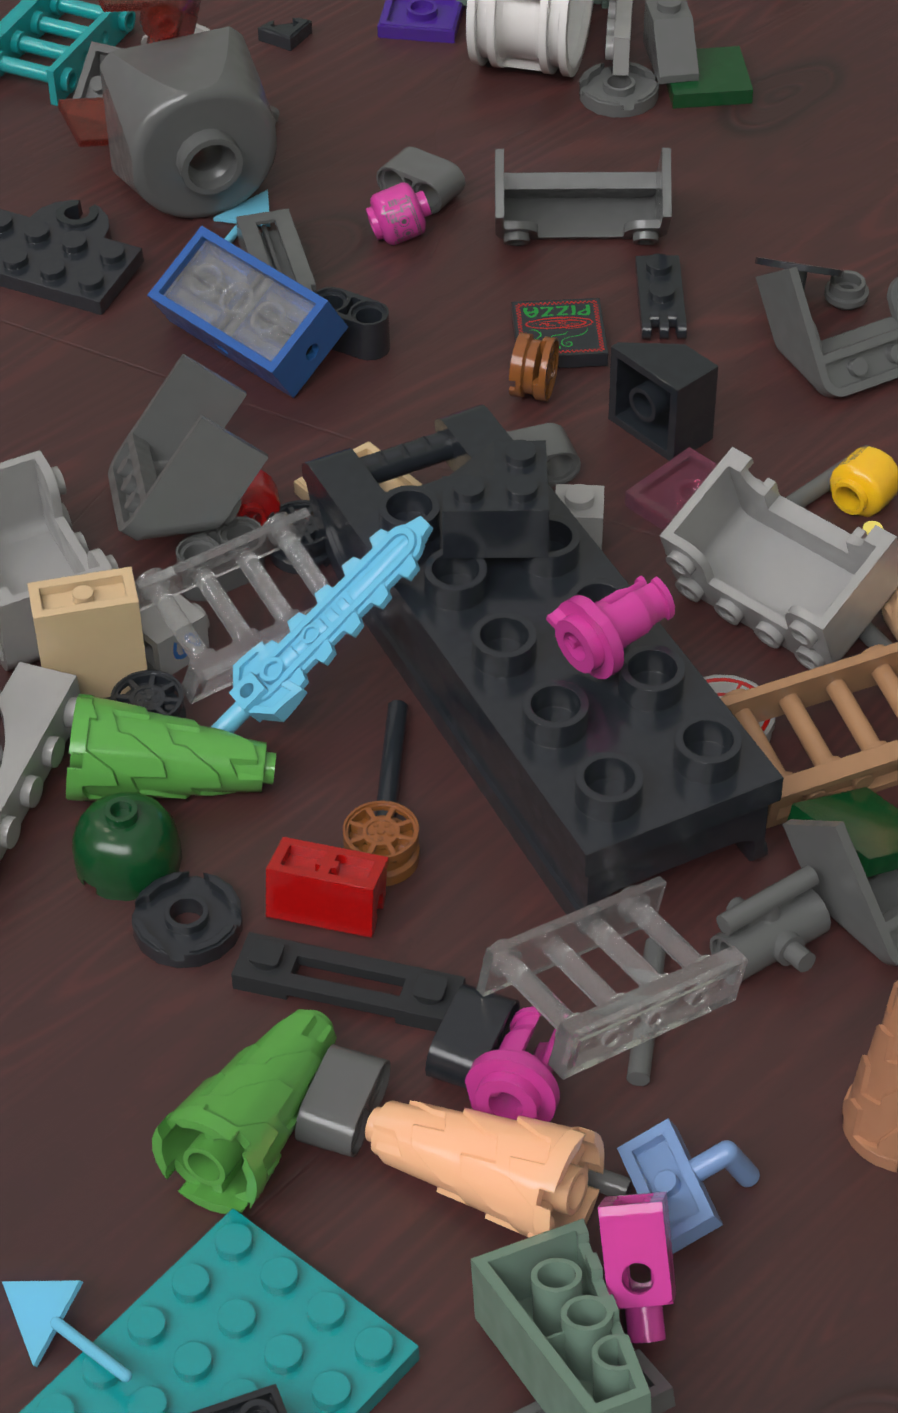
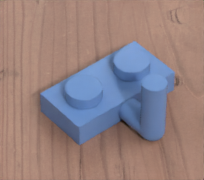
M669 1118L617 1148L637 1194L667 1191L673 1254L723 1225L703 1183L705 1179L724 1168L743 1187L755 1185L760 1177L758 1168L730 1140L721 1141L691 1158L678 1128Z

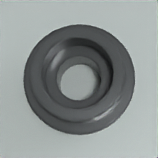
M844 270L843 277L831 276L830 281L825 285L824 296L830 304L838 309L853 310L867 302L869 288L866 285L865 278L860 273Z

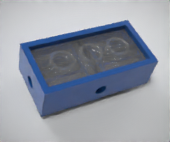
M203 226L198 229L147 295L170 322L292 398L296 396L348 328L328 300Z

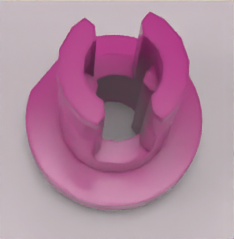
M641 575L636 578L635 584L616 590L595 603L585 596L575 595L561 603L556 610L547 615L546 620L555 629L558 646L574 668L582 673H588L597 679H607L622 669L624 664L623 649L649 633L652 627L664 618L667 620L673 618L675 615V604L670 591L661 579L656 576L647 584L645 578Z
M526 1007L517 1011L511 1020L510 1032L505 1035L499 1049L480 1055L475 1059L468 1071L465 1084L471 1107L477 1111L517 1120L518 1115L550 1122L560 1100L559 1087L552 1072L557 1063V1052L562 1049L567 1039L565 1026L557 1025L549 1042H540L533 1054L525 1050L542 1014V1010L539 1007Z

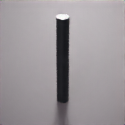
M393 700L388 703L377 801L398 803L408 705L402 700ZM375 811V816L387 815L388 811Z

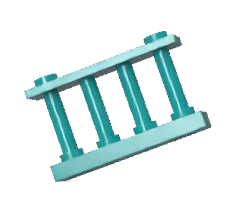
M21 0L0 21V77L5 73H10L46 82L49 86L51 105L59 106L77 87L91 41L116 46L132 31L136 21L132 0H114L108 7L80 0ZM66 13L95 21L88 27L59 20V18ZM45 33L74 39L75 41L70 46L39 38ZM25 53L55 59L56 61L49 67L19 58Z

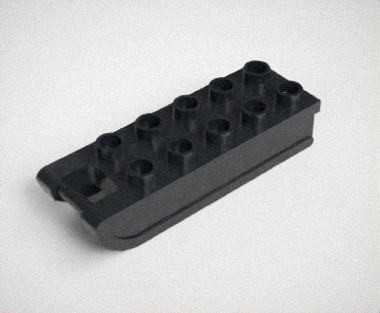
M480 404L438 418L434 422L435 433L360 458L353 449L347 448L302 463V476L307 485L321 538H325V550L339 581L345 576L342 565L352 557L361 560L372 549L369 538L380 529L389 532L394 527L406 524L419 516H422L434 528L425 543L422 556L417 561L420 567L417 575L412 581L401 578L390 589L392 599L383 610L373 606L362 617V620L578 931L595 925L596 909L599 903L610 894L626 886L734 843L749 861H754L768 854V847L765 841L768 807L770 804L781 800L784 777L659 622L652 627L649 633L623 649L624 664L622 669L607 679H597L588 673L585 674L578 671L563 655L557 643L555 629L546 620L547 615L556 610L561 603L575 595L585 596L595 603L616 590L628 588L630 585L549 484L548 557L443 559L442 478L421 486L407 485L396 487L388 492L379 486L380 483L445 461L452 471L455 472L493 441H514L485 405Z

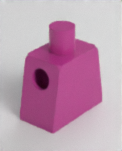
M667 1191L607 1196L598 1206L606 1287L609 1295L613 1294L618 1309L625 1308L627 1334L631 1343H649L665 1340L663 1305L673 1304L676 1296ZM642 1263L648 1266L651 1272V1281L646 1283L634 1281L630 1277L629 1265Z

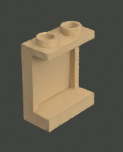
M132 567L27 583L41 667L77 675L80 694L95 695L100 698L111 697L114 686L125 676L134 672L148 670L139 601ZM127 686L120 694H125L131 690L130 687Z

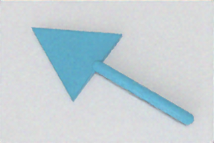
M268 189L240 203L238 206L213 217V221L236 224L224 238L225 240L232 243L238 236L237 216L269 212ZM269 223V224H262V225H266V227H271V226H270V223Z
M2 1281L33 1366L38 1367L53 1337L58 1332L122 1382H129L131 1380L132 1373L130 1370L63 1320L83 1281Z

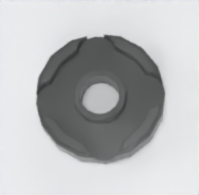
M629 62V76L612 75L613 67L604 68L605 63H600L586 70L579 79L580 101L587 109L599 115L613 118L632 117L650 110L658 101L659 82L655 81L656 75L650 69L638 63Z

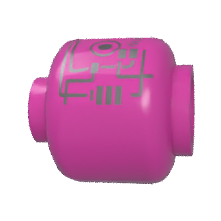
M405 182L373 194L370 198L371 207L365 209L376 239L384 238L385 242L390 245H397L422 235L426 230L425 217L432 215L423 190L415 193L412 187Z

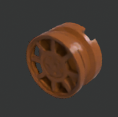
M519 333L510 363L509 381H515V387H509L510 396L523 398L526 394L534 396L535 400L549 401L558 370V338L545 336L543 340L535 339L533 334Z
M372 801L358 806L346 817L343 824L344 848L389 857L386 886L403 882L416 871L420 861L419 824L416 816L407 807L392 801ZM385 810L388 813L387 815L375 816L373 811ZM395 813H398L404 816L407 820L402 821L393 816Z

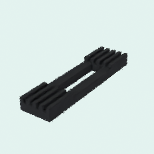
M252 932L248 933L231 974L233 989L287 1000L289 995L392 1017L395 1018L396 1024L437 1032L459 987L463 983L465 984V977ZM302 965L402 986L403 988L400 996L302 976L296 974V971Z

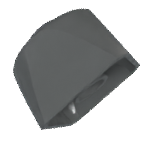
M228 26L111 51L104 58L99 67L112 170L147 203L157 210L174 217L188 219L204 218L221 214L238 206L260 187L269 174L275 160L277 150L276 127L260 77L241 33Z

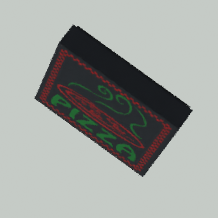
M600 298L511 302L515 342L520 332L533 334L535 339L543 340L545 336L555 337L559 340L558 368L608 366V348Z

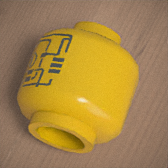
M871 446L860 447L853 451L833 470L830 477V489L835 504L839 509L850 515L871 517L881 511L898 494V466L893 458L884 451Z

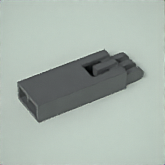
M289 208L236 217L238 241L242 250L309 290L316 291V283ZM275 223L277 230L267 231L266 225L262 224ZM257 225H261L262 232L259 233Z

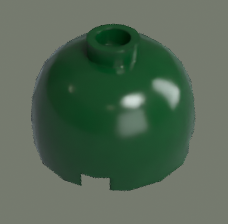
M121 792L106 795L95 801L81 815L72 837V853L78 879L83 885L84 881H86L87 884L95 887L97 895L105 899L120 901L136 900L139 893L154 880L174 872H179L182 849L173 816L158 801L141 793Z

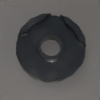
M189 871L174 872L154 880L139 893L132 915L133 936L142 953L158 964L174 968L200 967L224 956L235 946L242 932L241 901L230 884L216 875L204 872V878L190 876ZM191 912L201 916L198 920L189 924H181L174 921L178 915Z

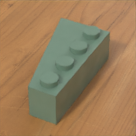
M583 1218L471 1258L475 1319L545 1413H652L650 1389L629 1335L624 1334L620 1323L618 1306L613 1294L609 1295L603 1279V1268L597 1252L593 1253L589 1243V1232Z

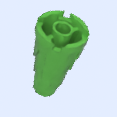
M78 694L70 737L69 754L71 756L70 767H67L66 799L82 802L97 801L106 795L121 792L141 793L151 798L186 799L191 795L214 796L235 792H262L263 783L273 784L276 753L266 752L267 742L247 739L222 729L198 725L192 719L149 712L142 706L100 698L95 695Z
M296 1010L278 1022L255 1044L238 1052L218 1074L204 1080L174 1111L162 1120L152 1137V1151L158 1167L167 1180L175 1170L185 1179V1183L178 1190L180 1194L205 1209L221 1214H227L233 1208L242 1213L249 1203L250 1208L263 1192L266 1183L282 1156L280 1152L295 1129L301 1104L328 1048L332 1044L335 1045L336 1035L330 1019L317 1010Z

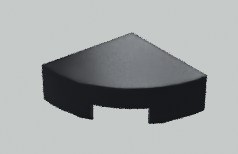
M292 18L293 23L275 25L274 20L258 28V40L292 51L312 34V21Z

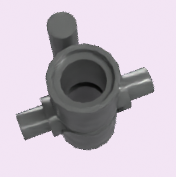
M806 865L746 900L741 897L732 899L726 911L716 917L721 932L715 934L710 939V951L715 964L728 980L733 983H741L777 961L783 966L792 965L800 972H806L814 965L815 954L809 951L805 945L830 930L831 920L825 903L811 889L819 884L818 875L811 866Z

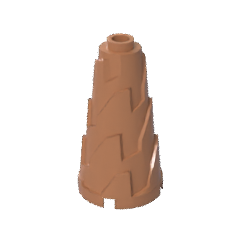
M898 980L893 984L882 1024L876 1026L868 1054H862L854 1082L847 1091L842 1107L844 1117L842 1128L850 1145L861 1157L873 1165L896 1173L898 1170Z

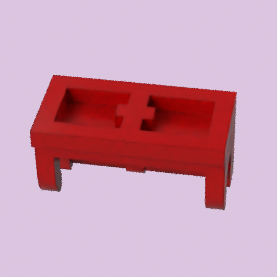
M282 837L266 867V917L372 938L376 930L377 908H384L389 857Z

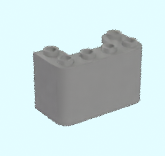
M732 447L660 535L667 555L666 562L677 579L675 582L676 588L691 601L698 602L702 599L714 606L715 611L727 622L733 625H738L741 622L754 630L756 636L772 648L782 646L791 651L796 659L809 670L841 660L898 588L897 536L877 525L874 526L868 535L860 527H857L852 534L846 532L781 496L774 480L767 478L765 482H762L760 479L755 478L748 470L754 463L752 457Z
M40 450L0 463V664L5 671L15 669L19 662L29 664L40 660L27 583L119 568L112 554L105 556L99 548L89 551L83 534L80 531L73 532L67 508L61 503L60 496L67 492L63 475L58 466L50 467Z

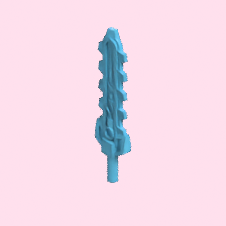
M419 516L406 524L394 527L389 532L380 529L369 538L372 549L361 560L352 557L342 565L345 576L334 587L326 584L315 593L318 604L307 615L298 612L287 621L290 632L279 643L271 640L265 644L261 641L233 665V689L229 693L236 702L211 727L234 733L250 716L258 722L262 720L284 722L308 693L304 690L309 683L306 674L318 662L328 666L337 655L334 646L346 634L356 638L365 625L362 617L373 606L383 610L392 599L390 589L401 578L412 581L420 571L417 561L422 556L425 543L434 528L422 516Z

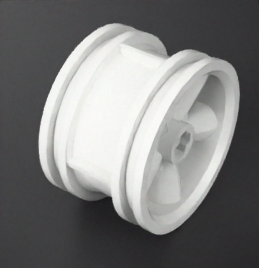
M467 0L466 40L471 63L484 66L489 60L491 66L496 68L512 67L542 71L544 74L552 75L559 68L563 76H575L584 54L594 0Z

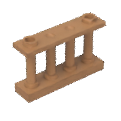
M898 642L887 646L881 644L867 648L861 654L751 689H734L720 698L784 777L781 800L770 804L768 807L766 829L787 822L793 803L867 787L875 793L898 785V740L888 743L880 741L852 694L853 692L878 685L898 718ZM832 700L861 752L843 758L833 756L807 712L806 707ZM785 714L814 767L794 774L789 771L786 772L761 729L759 722Z

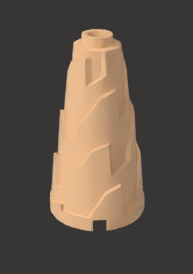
M392 1100L386 1102L383 1107H376L369 1115L365 1127V1138L371 1142V1150L375 1155L379 1156L384 1164L437 1186L438 1193L486 1213L485 1219L528 1238L582 1218L585 1224H587L600 1189L588 1186V1171L592 1170L603 1174L604 1145L601 1136L597 1132L583 1127H569L518 1115L517 1120L469 1108H464V1111L461 1112L411 1100L409 1104Z

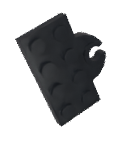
M80 200L54 202L40 208L31 217L0 209V286L95 314L103 315L144 262L142 248L112 240L108 216L101 207L95 204L89 207V215L80 219L83 214Z

